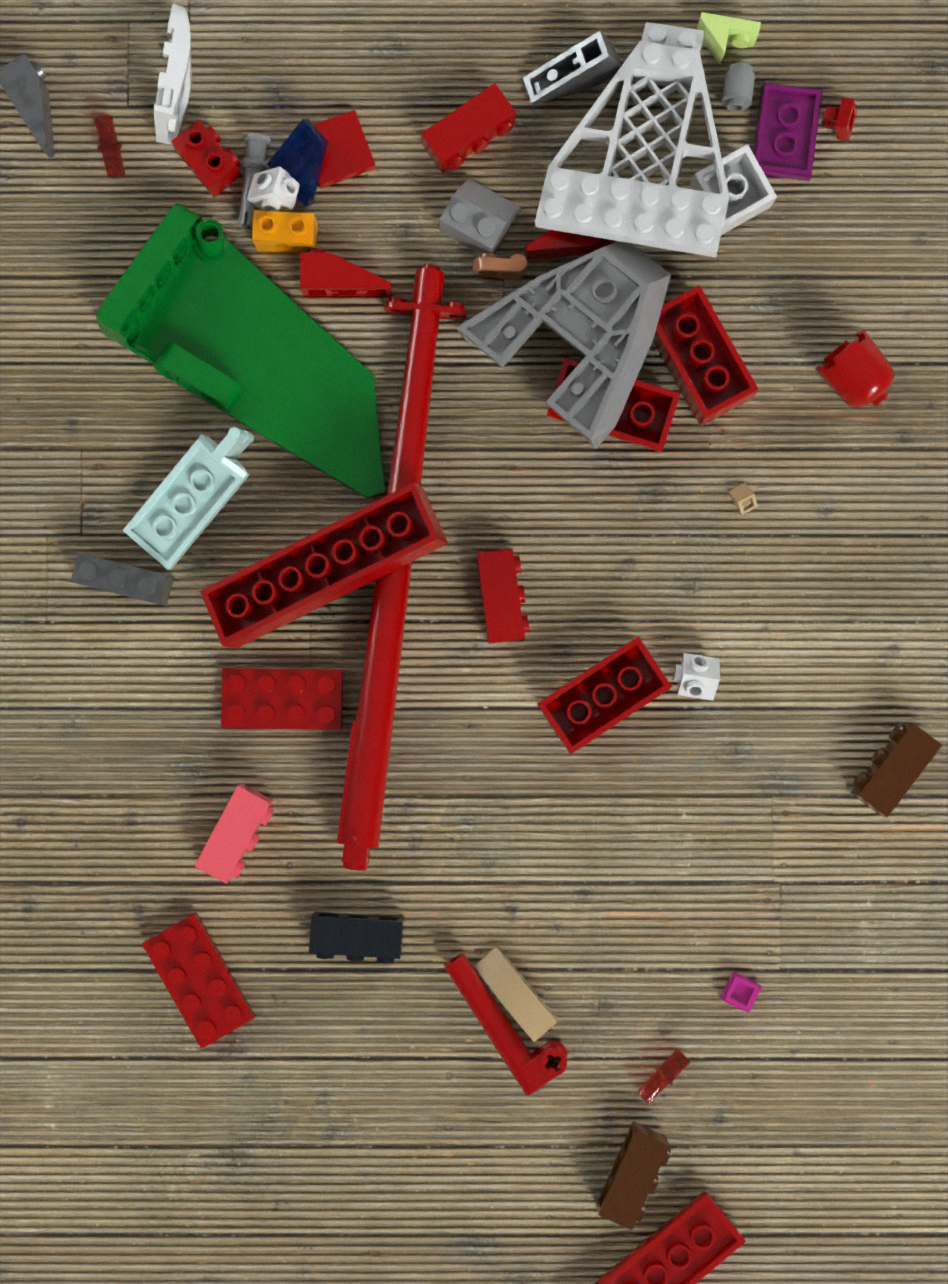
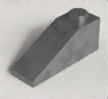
M598 31L523 77L531 103L537 105L596 87L615 76L621 64L614 45L601 31Z
M22 54L0 68V84L42 150L51 159L55 156L50 99L49 91L42 81L47 77L36 61L31 64L27 57Z

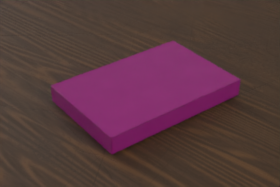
M763 83L753 154L765 176L810 181L812 178L823 90Z

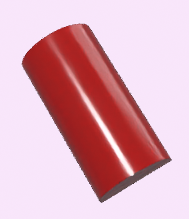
M564 358L554 392L580 362ZM636 380L618 423L608 436L662 452L681 393ZM549 407L546 417L567 423Z
M638 636L538 702L537 705L567 751L572 754L672 688V686Z

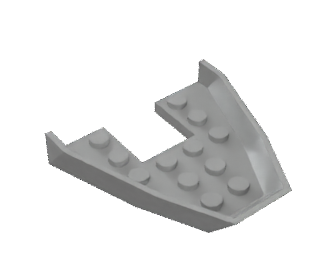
M618 241L538 276L456 328L466 342L471 341L502 368L542 322L584 355V359L549 397L546 404L587 438L590 445L596 450L616 427L652 344L671 274L632 243Z

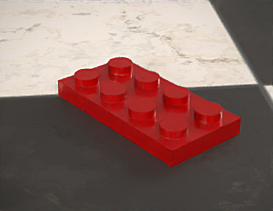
M222 668L221 728L342 730L343 670Z
M197 912L142 943L143 948L201 1049L254 1019V1012Z

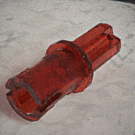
M102 115V121H100L99 117L93 120L100 142L98 151L102 152L108 177L110 179H118L125 175L120 153L122 144L117 140L113 117Z
M677 1048L660 1067H655L656 1072L638 1089L639 1096L647 1103L652 1102L668 1084L671 1086L674 1084L672 1081L691 1063L689 1059Z

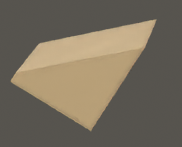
M745 483L728 491L741 515L758 507L755 494Z

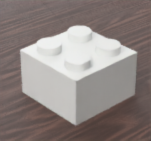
M748 144L722 158L729 191L728 209L722 235L769 209L777 198ZM714 163L694 174L690 183L692 190L720 193Z

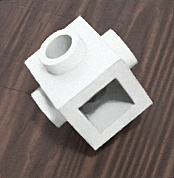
M281 167L255 173L247 200L262 211L293 210L296 203L300 184Z
M684 653L681 664H676L673 672V682H677V695L714 700L720 681V659Z

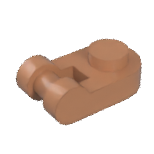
M481 253L480 257L473 260L472 272L480 277L520 280L526 274L527 259L522 254H514L510 259L498 258L493 253Z

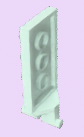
M232 427L219 445L205 434H201L123 529V532L167 570H171L250 475L237 458L254 441V434L250 431Z

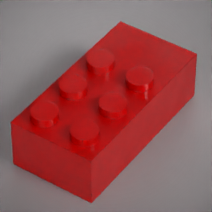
M698 285L663 304L653 343L700 427L753 399L759 389L701 286Z

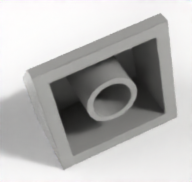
M469 178L453 194L440 217V231L480 254H495L521 207Z

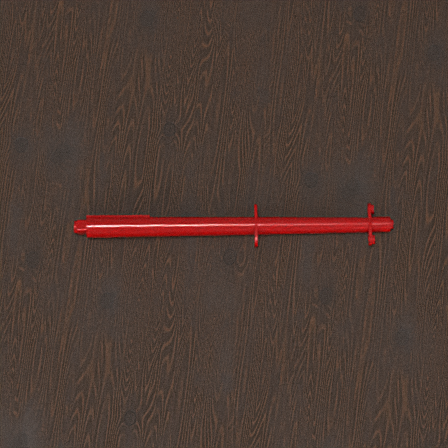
M423 264L422 268L416 269L412 303L406 302V299L401 297H389L384 307V310L388 313L412 316L387 495L413 482L421 486L439 320H464L467 318L464 304L448 302L447 306L441 305L445 273L440 271V267L434 264ZM412 562L375 581L357 720L352 721L337 843L344 845L342 868L349 870L366 871L371 848L379 847Z

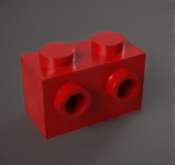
M198 119L173 139L171 143L179 156L213 198H215L241 177L237 167L240 162L229 148L224 151L220 146L221 138L211 125L206 128Z

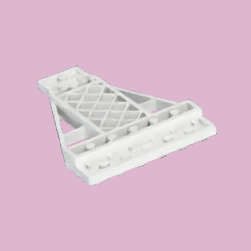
M650 22L645 23L642 40L636 45L548 166L536 214L535 227L717 257L728 209L729 191L700 55L704 40V30ZM622 82H624L613 128L610 131L591 129L590 126ZM657 85L666 87L660 90ZM648 86L654 95L642 101L636 93ZM677 90L683 100L672 106L666 97ZM697 93H700L711 147L687 143ZM629 98H631L636 106L626 111ZM660 102L665 111L654 117L648 108ZM686 108L684 119L682 120L678 112ZM642 113L647 122L636 128L630 119ZM671 117L677 126L666 133L660 126V123ZM624 123L630 132L620 138ZM653 128L659 135V138L647 144L641 135ZM680 134L678 145L676 147L671 139ZM581 139L609 145L603 171L599 174L560 167ZM635 139L641 146V149L629 155L623 146ZM665 144L671 153L659 160L653 150ZM618 150L620 155L623 157V160L614 165L616 153ZM647 155L653 164L641 171L635 162ZM689 156L714 160L720 193L678 187L677 181L682 159ZM674 161L670 175L665 166ZM629 166L635 174L630 179L620 178L617 173ZM659 171L665 179L660 184L650 183L647 177Z

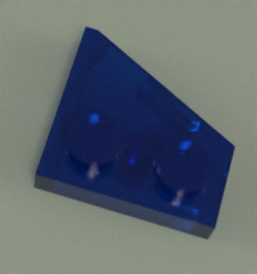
M302 119L267 163L271 169L281 167L286 170L300 184L297 198L305 207L311 206L314 202L328 145L327 139L309 119Z

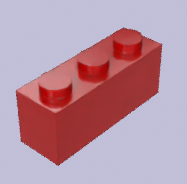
M494 83L422 132V145L442 173L448 169L453 171L460 167L465 161L464 158L471 153L478 154L489 145L490 140L496 136L503 137L508 134L514 127L516 111L497 84Z
M513 549L477 553L488 644L524 640V633H529L530 630L528 616L521 613L520 603H526L524 586L517 584L516 574L521 573L519 555L514 556Z

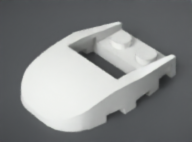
M175 3L172 5L168 22L167 38L169 42H164L163 57L168 58L166 73H159L156 103L154 104L156 142L172 145L171 141L179 134L188 108L192 77L191 35L188 14L183 6Z

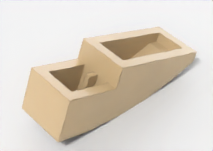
M497 946L474 964L475 969L533 1042L538 1040L557 1023L553 1012L540 999L534 988Z

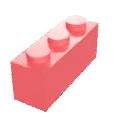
M243 783L238 785L194 867L226 884L233 877L238 879L246 864L242 861L246 851L252 852L259 841L260 836L256 833L260 825L266 826L273 815L274 809L270 807L274 800Z

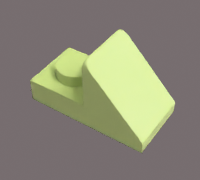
M702 12L697 24V30L705 31L703 42L715 60L721 64L727 43H731L737 48L754 46L759 35L761 22Z

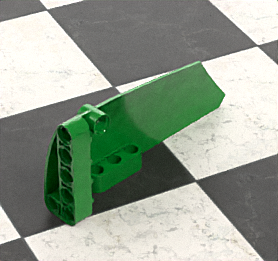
M176 203L100 306L96 319L101 333L152 363L154 368L164 377L368 499L385 493L374 375L224 237L223 228L219 222L213 219L203 220L199 215ZM208 236L217 237L213 241L204 240Z

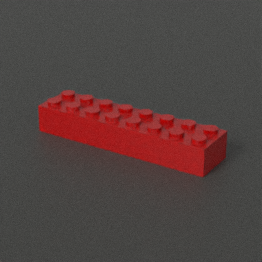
M413 482L201 590L200 593L222 646L238 649L447 545L448 541L424 488Z

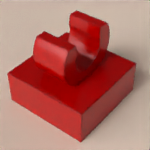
M842 98L840 109L836 107L825 108L823 120L826 121L824 126L836 130L837 140H850L857 115L855 99Z

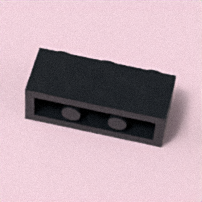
M315 911L311 916L309 953H315L316 957L320 959H333L334 955H345L346 959L350 961H363L365 957H375L377 962L393 963L395 959H400L402 954L404 917Z

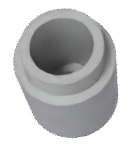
M742 62L730 65L729 70L725 73L722 104L731 112H742L752 104L755 74L751 65Z

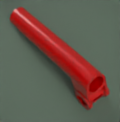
M464 953L455 956L444 965L525 1095L533 1094L565 1071L567 1067L566 1047L559 1041L551 1040L530 1053ZM550 1054L554 1058L559 1056V1061L556 1062L554 1059L548 1061V1056Z

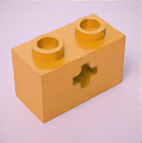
M254 210L252 241L257 251L300 253L317 248L318 223L314 213Z

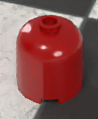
M862 329L855 334L858 337L857 340H854L851 344L845 340L823 359L827 363L826 366L818 365L815 368L846 404L855 408L864 407L869 403H872L874 406L881 403L889 395L886 390L891 386L894 379V370L891 364L866 331Z

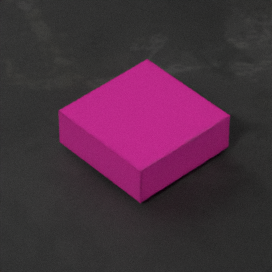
M733 971L720 998L722 1001L749 1013L762 986Z

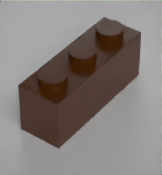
M911 722L900 723L891 731L889 743L885 748L881 747L875 752L871 758L873 764L866 772L863 771L856 777L853 782L854 789L850 792L877 814L887 818L942 747L941 743Z
M634 1121L632 1122L596 1202L599 1216L630 1230L633 1229L636 1221L640 1222L646 1210L645 1200L649 1193H654L658 1184L657 1173L661 1165L665 1166L671 1154L666 1136Z

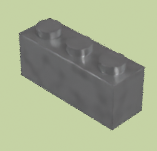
M78 553L70 582L167 606L174 577Z

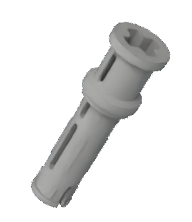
M245 133V158L241 159V166L245 172L238 226L247 229V225H249L250 229H253L254 210H258V208L248 201L247 197L254 174L267 170L268 164L265 162L266 149L270 145L271 139L259 133Z

